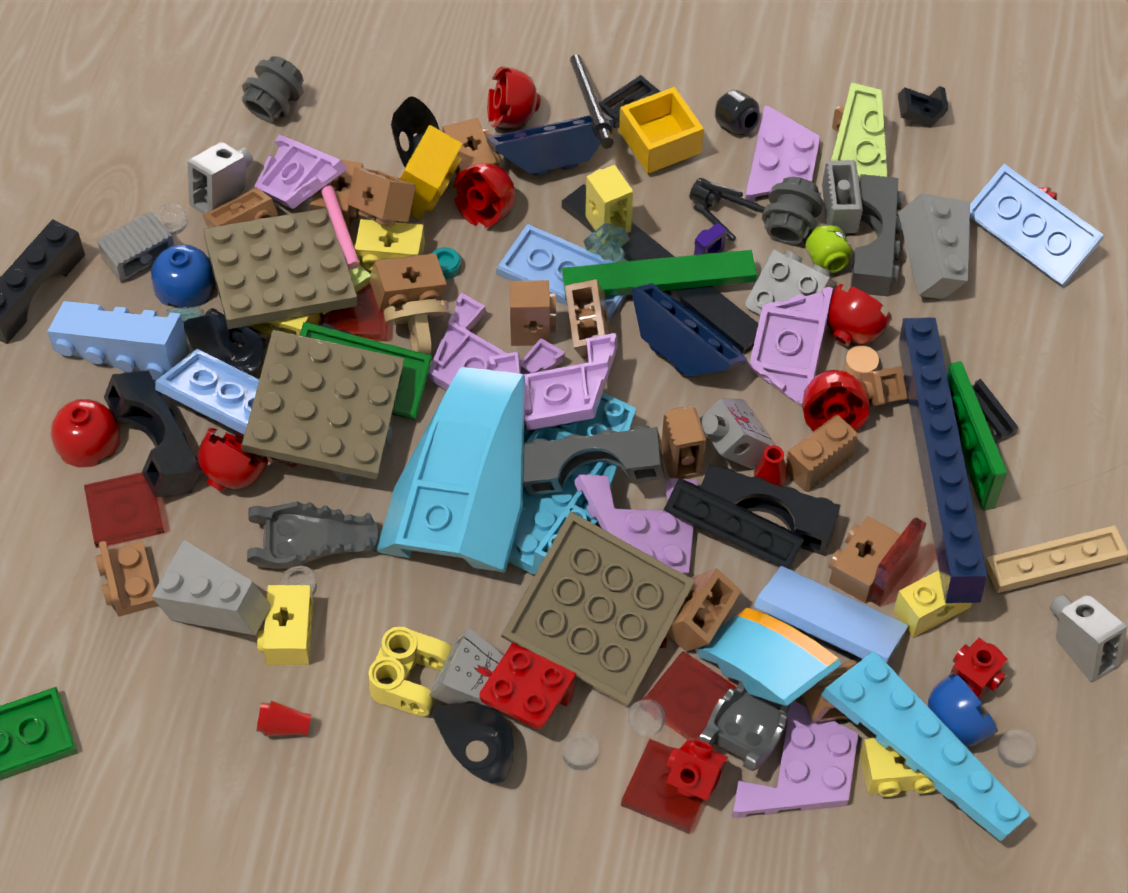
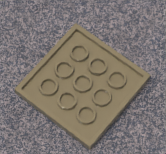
M327 208L203 229L204 240L228 329L357 306V295Z
M273 330L243 438L242 451L377 480L404 358Z
M570 511L501 637L575 672L577 680L627 707L695 580Z

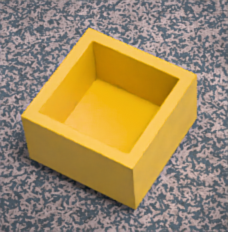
M675 87L620 107L619 132L647 174L702 153L704 128Z
M431 125L427 128L400 176V179L416 185L411 215L419 220L425 210L432 212L445 191L451 175L462 159L457 153L463 143Z

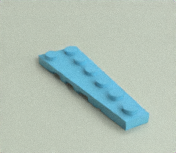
M875 651L827 686L821 694L858 725L861 722L877 735L875 740L885 748L890 746L906 759L904 763L916 772L918 769L934 782L935 789L949 800L954 801L961 810L999 841L1005 839L1030 816L1022 805Z

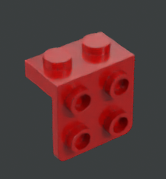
M512 642L481 689L480 700L536 729H542L559 703L567 707L573 698L576 673Z

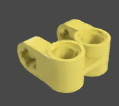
M406 627L391 628L384 634L377 658L369 668L368 685L370 696L379 704L387 705L413 715H429L435 698L429 695L431 690L407 681L408 676L416 664L441 670L452 647L440 639ZM400 647L406 649L407 651L405 653L398 654L394 653L392 650ZM382 678H391L394 680V682L391 684H382L379 682V680Z

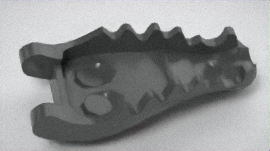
M298 501L273 507L253 506L249 507L248 510L250 522L264 525L263 549L254 547L247 551V562L257 566L274 569L292 568L334 554L371 551L377 544V525L370 513H366L364 516L344 515L340 509L332 510L326 505L316 508L311 502L302 504Z
M740 681L736 689L730 688L725 696L719 699L711 713L706 728L698 740L704 741L711 746L716 744L744 758L743 767L753 772L770 757L784 731L786 716L791 703L784 706L748 694L742 681Z

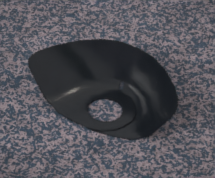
M410 96L403 101L393 113L391 122L396 149L404 167L408 164L429 125L440 130L431 110L414 96ZM401 132H404L408 137L409 148L407 151L403 150L400 145L399 136Z
M205 315L184 321V331L193 350L199 349L247 374L252 373L260 365L264 343L259 335L249 327L236 328L244 334L246 340L245 345L239 347L233 344L229 338L230 329L227 327L225 316Z
M474 703L446 704L433 710L432 716L447 747L457 761L471 774L491 784L502 783L510 772L514 752L512 730L507 721L490 707ZM472 741H482L487 745L489 752L482 761H471L466 756V747Z

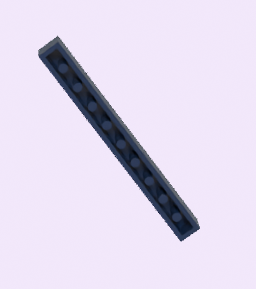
M936 317L903 318L898 347L945 603H981L987 572Z

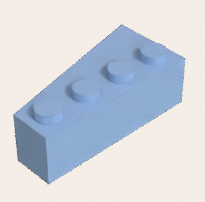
M63 301L47 331L53 350L61 355L77 356L87 359L94 364H107L117 367L124 372L149 371L154 380L164 375L188 356L190 352L180 313L170 312L168 317H158L157 312L153 310H143L142 314L139 315L131 314L125 307L115 306L112 311H105L101 305Z

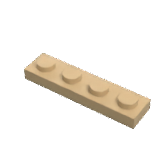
M1113 525L986 557L985 567L996 592L1001 593L1127 560L1128 551L1116 526Z

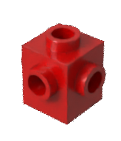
M978 637L970 647L965 644L957 652L953 659L955 664L952 667L951 673L954 672L955 676H960L980 700L989 689L995 692L1007 676L1003 670L1008 658L1003 655L998 647L991 643H986Z
M687 739L679 749L674 747L670 753L665 768L671 771L666 783L675 786V790L682 795L689 797L697 796L708 801L718 786L728 757L714 751L713 747L704 741H691Z

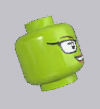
M832 225L819 226L812 231L806 240L805 248L813 264L831 273L838 272L847 266L852 255V248L841 228Z

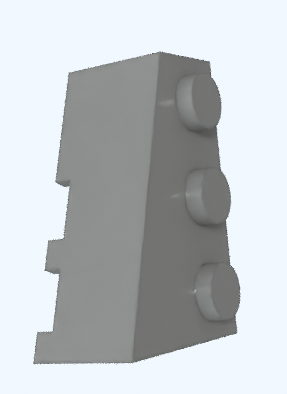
M920 194L899 211L898 214L918 295L945 299L968 282L970 202Z
M186 540L182 541L151 596L171 621L252 635L257 634L271 607L253 581Z

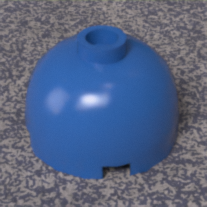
M179 244L170 246L162 251L153 263L151 280L155 296L162 304L168 306V303L177 305L178 309L185 310L198 307L212 296L211 291L214 285L216 287L210 259L202 250L192 245Z
M952 672L933 688L928 698V708L966 747L978 745L998 732L997 726L990 714L985 717L982 716L984 711L980 706L982 704L981 701L960 676H955V673Z

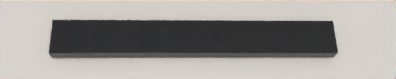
M583 184L562 200V208L598 236L585 217L586 185ZM634 223L631 224V232L605 242L627 261L675 257ZM713 286L665 291L727 338L742 354L754 346L758 322Z

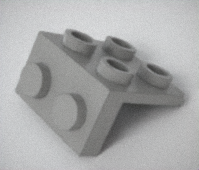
M773 249L745 305L749 310L760 315L762 305L775 301L784 302L790 297L803 294V297L822 292L823 288H834L836 283L829 277L830 271L816 264H813L812 268L802 264L803 258L791 251L786 250L782 254Z

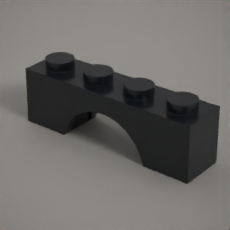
M52 219L0 277L1 342L8 344L25 325L29 305L39 286L54 274H61L67 277L85 256L78 231Z
M139 371L112 374L104 399L112 411L116 422L129 424L140 429L151 439L155 448L151 449L142 470L154 497L192 492L201 473L198 459L191 452L185 434L181 433L174 419L173 411L168 408L161 392L155 390V381L150 372Z
M709 464L701 488L751 512L760 511L777 517L789 530L804 537L801 549L826 556L838 521L841 505L833 503L827 498H816L800 493L792 487H781L769 483L760 477H749L737 473L728 467H718Z

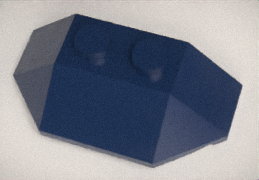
M603 113L604 117L609 120L611 127H613V119ZM590 115L486 137L487 143L494 150L533 176L546 175L550 172L549 170L556 168H576L579 166L578 163L589 161L601 144L600 140L593 133V121Z
M653 283L634 287L632 298L641 338L650 345L652 351L664 356L674 364V368L679 373L689 377L729 370L745 365L747 358L742 355L741 351L684 304L671 295L663 293Z

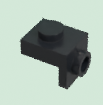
M938 86L930 96L906 87L898 93L901 118L931 128L948 110V101L944 87Z

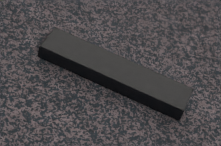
M680 477L664 508V511L787 569H790L804 541L803 536Z

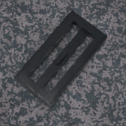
M640 75L601 100L599 105L602 112L613 119V127L617 128L620 122V107L661 91ZM641 87H644L643 89H641L640 91H638V92L635 93L634 95L632 94L633 92H635L636 90L640 89ZM624 99V101H623L622 103H620V104H618L617 106H615L614 108L610 109L612 106H614L615 104H617L618 102H620L621 100Z
M982 379L976 380L972 387L986 421L997 433L994 435L991 431L995 443L1016 434L1019 428Z

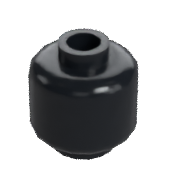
M731 90L718 99L715 108V118L722 127L734 134L742 135L753 130L759 123L760 107L754 98L739 90Z

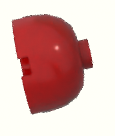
M501 66L496 70L492 80H498L495 89H489L488 120L491 122L495 120V123L491 125L494 128L515 129L525 125L531 119L533 113L539 110L541 97L537 93L532 78L526 73L515 68Z
M478 163L458 173L453 182V188L457 187L456 192L458 195L454 198L455 205L461 215L472 225L477 226L479 222L485 226L484 228L493 226L509 215L515 203L516 192L510 176L501 167L494 164Z
M844 284L837 285L833 290L827 325L834 332L832 337L845 346H849L850 343L865 345L878 339L892 321L890 312L885 317L880 311L883 305L878 300L851 286L848 291L842 290Z
M844 370L822 372L815 376L804 390L802 410L806 424L813 431L817 430L835 415H839L856 431L862 427L869 417L870 404L864 384L856 376Z
M77 399L69 402L58 411L52 421L51 440L56 452L66 464L79 468L96 466L99 464L98 460L105 458L107 455L110 458L120 444L121 432L112 411L100 402L91 399Z
M209 428L198 451L199 466L202 472L209 477L207 483L225 492L227 487L237 490L247 488L255 483L269 462L268 458L265 456L260 460L256 457L257 454L243 452L242 439L227 432L222 438L215 435L218 429Z

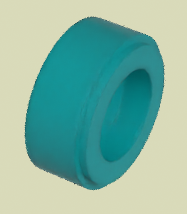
M442 247L431 253H436L445 279H451L460 272L461 258L454 249Z

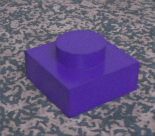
M716 223L709 230L701 231L694 242V255L722 252L725 249L727 230L719 223Z

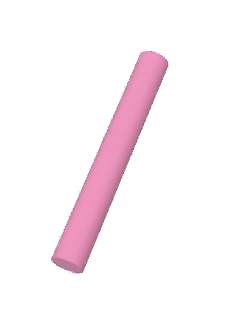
M326 185L321 188V193L341 245L348 269L357 268L360 263L333 186Z

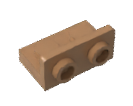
M256 187L202 216L206 226L211 228L276 217L278 213L272 198Z
M106 541L99 542L101 555L95 556L100 576H107L108 584L102 585L107 606L114 604L118 617L159 606L151 597L155 591V585L144 542L141 541L110 550Z

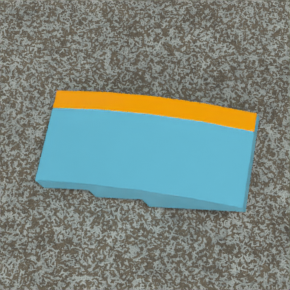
M745 608L719 627L708 645L695 649L700 659L718 664L723 676L742 681L748 694L784 706L789 705L841 665L838 657L813 639L780 620L750 608Z

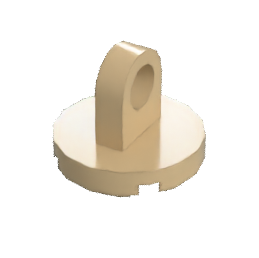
M428 299L407 302L402 305L403 310L395 311L394 306L386 308L384 310L385 324L408 323L412 350L430 355L431 336L428 320L448 315V302L446 300Z

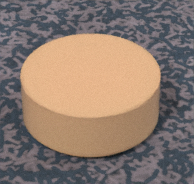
M867 346L853 347L847 353L845 368L848 373L861 379V373L877 370L879 363L878 354Z

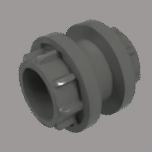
M272 56L269 60H261L255 67V73L258 78L249 77L242 85L244 91L242 101L245 107L256 117L267 122H275L278 117L286 118L291 111V106L287 100L298 101L304 93L301 85L304 78L299 69L284 58Z
M787 177L783 179L782 183L772 186L769 194L771 204L764 208L762 214V221L765 224L764 228L771 238L784 244L797 245L801 244L803 239L810 236L817 227L815 217L821 214L824 206L823 199L820 197L821 193L814 183L801 177Z

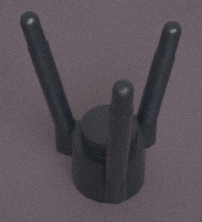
M704 178L696 180L689 195L690 200L696 202L693 209L702 213L713 225L716 223L722 225L727 230L726 236L731 241H735L736 236L707 208H715L721 198L762 213L765 208L757 203L741 198L743 196L741 191L712 183Z

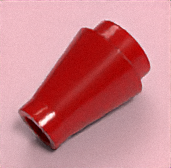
M771 445L764 450L762 458L754 469V477L763 478L767 482L778 486L785 484L787 470L782 448Z
M272 700L270 704L261 702L256 731L264 732L265 736H308L311 714L303 713Z

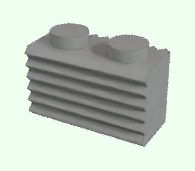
M854 160L827 161L822 181L826 226H837L844 233H856L859 231L863 211L856 162Z
M150 211L147 215L144 214L134 218L125 227L122 226L120 230L109 231L103 238H99L97 241L103 261L106 262L120 282L153 265L162 251L170 246H174L172 235L156 215Z

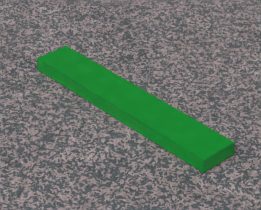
M752 250L564 267L562 268V281L565 300H567L566 285L595 279L598 280L605 291V296L632 294L634 287L650 283L658 286L661 291L756 282L757 272Z

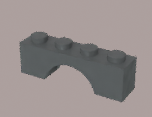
M861 174L859 182L863 209L861 221L867 223L875 231L878 238L868 245L855 248L850 287H855L869 295L888 297L890 285H896L898 279L899 265H893V259H898L900 251V240H895V234H900L901 222L896 212L902 208L903 191H898L899 178Z
M641 425L628 431L604 430L597 435L581 436L573 434L564 437V439L552 441L536 439L529 444H524L523 484L529 496L563 492L564 486L571 474L581 466L593 462H605L615 465L626 474L630 483L665 478L662 444L657 427Z

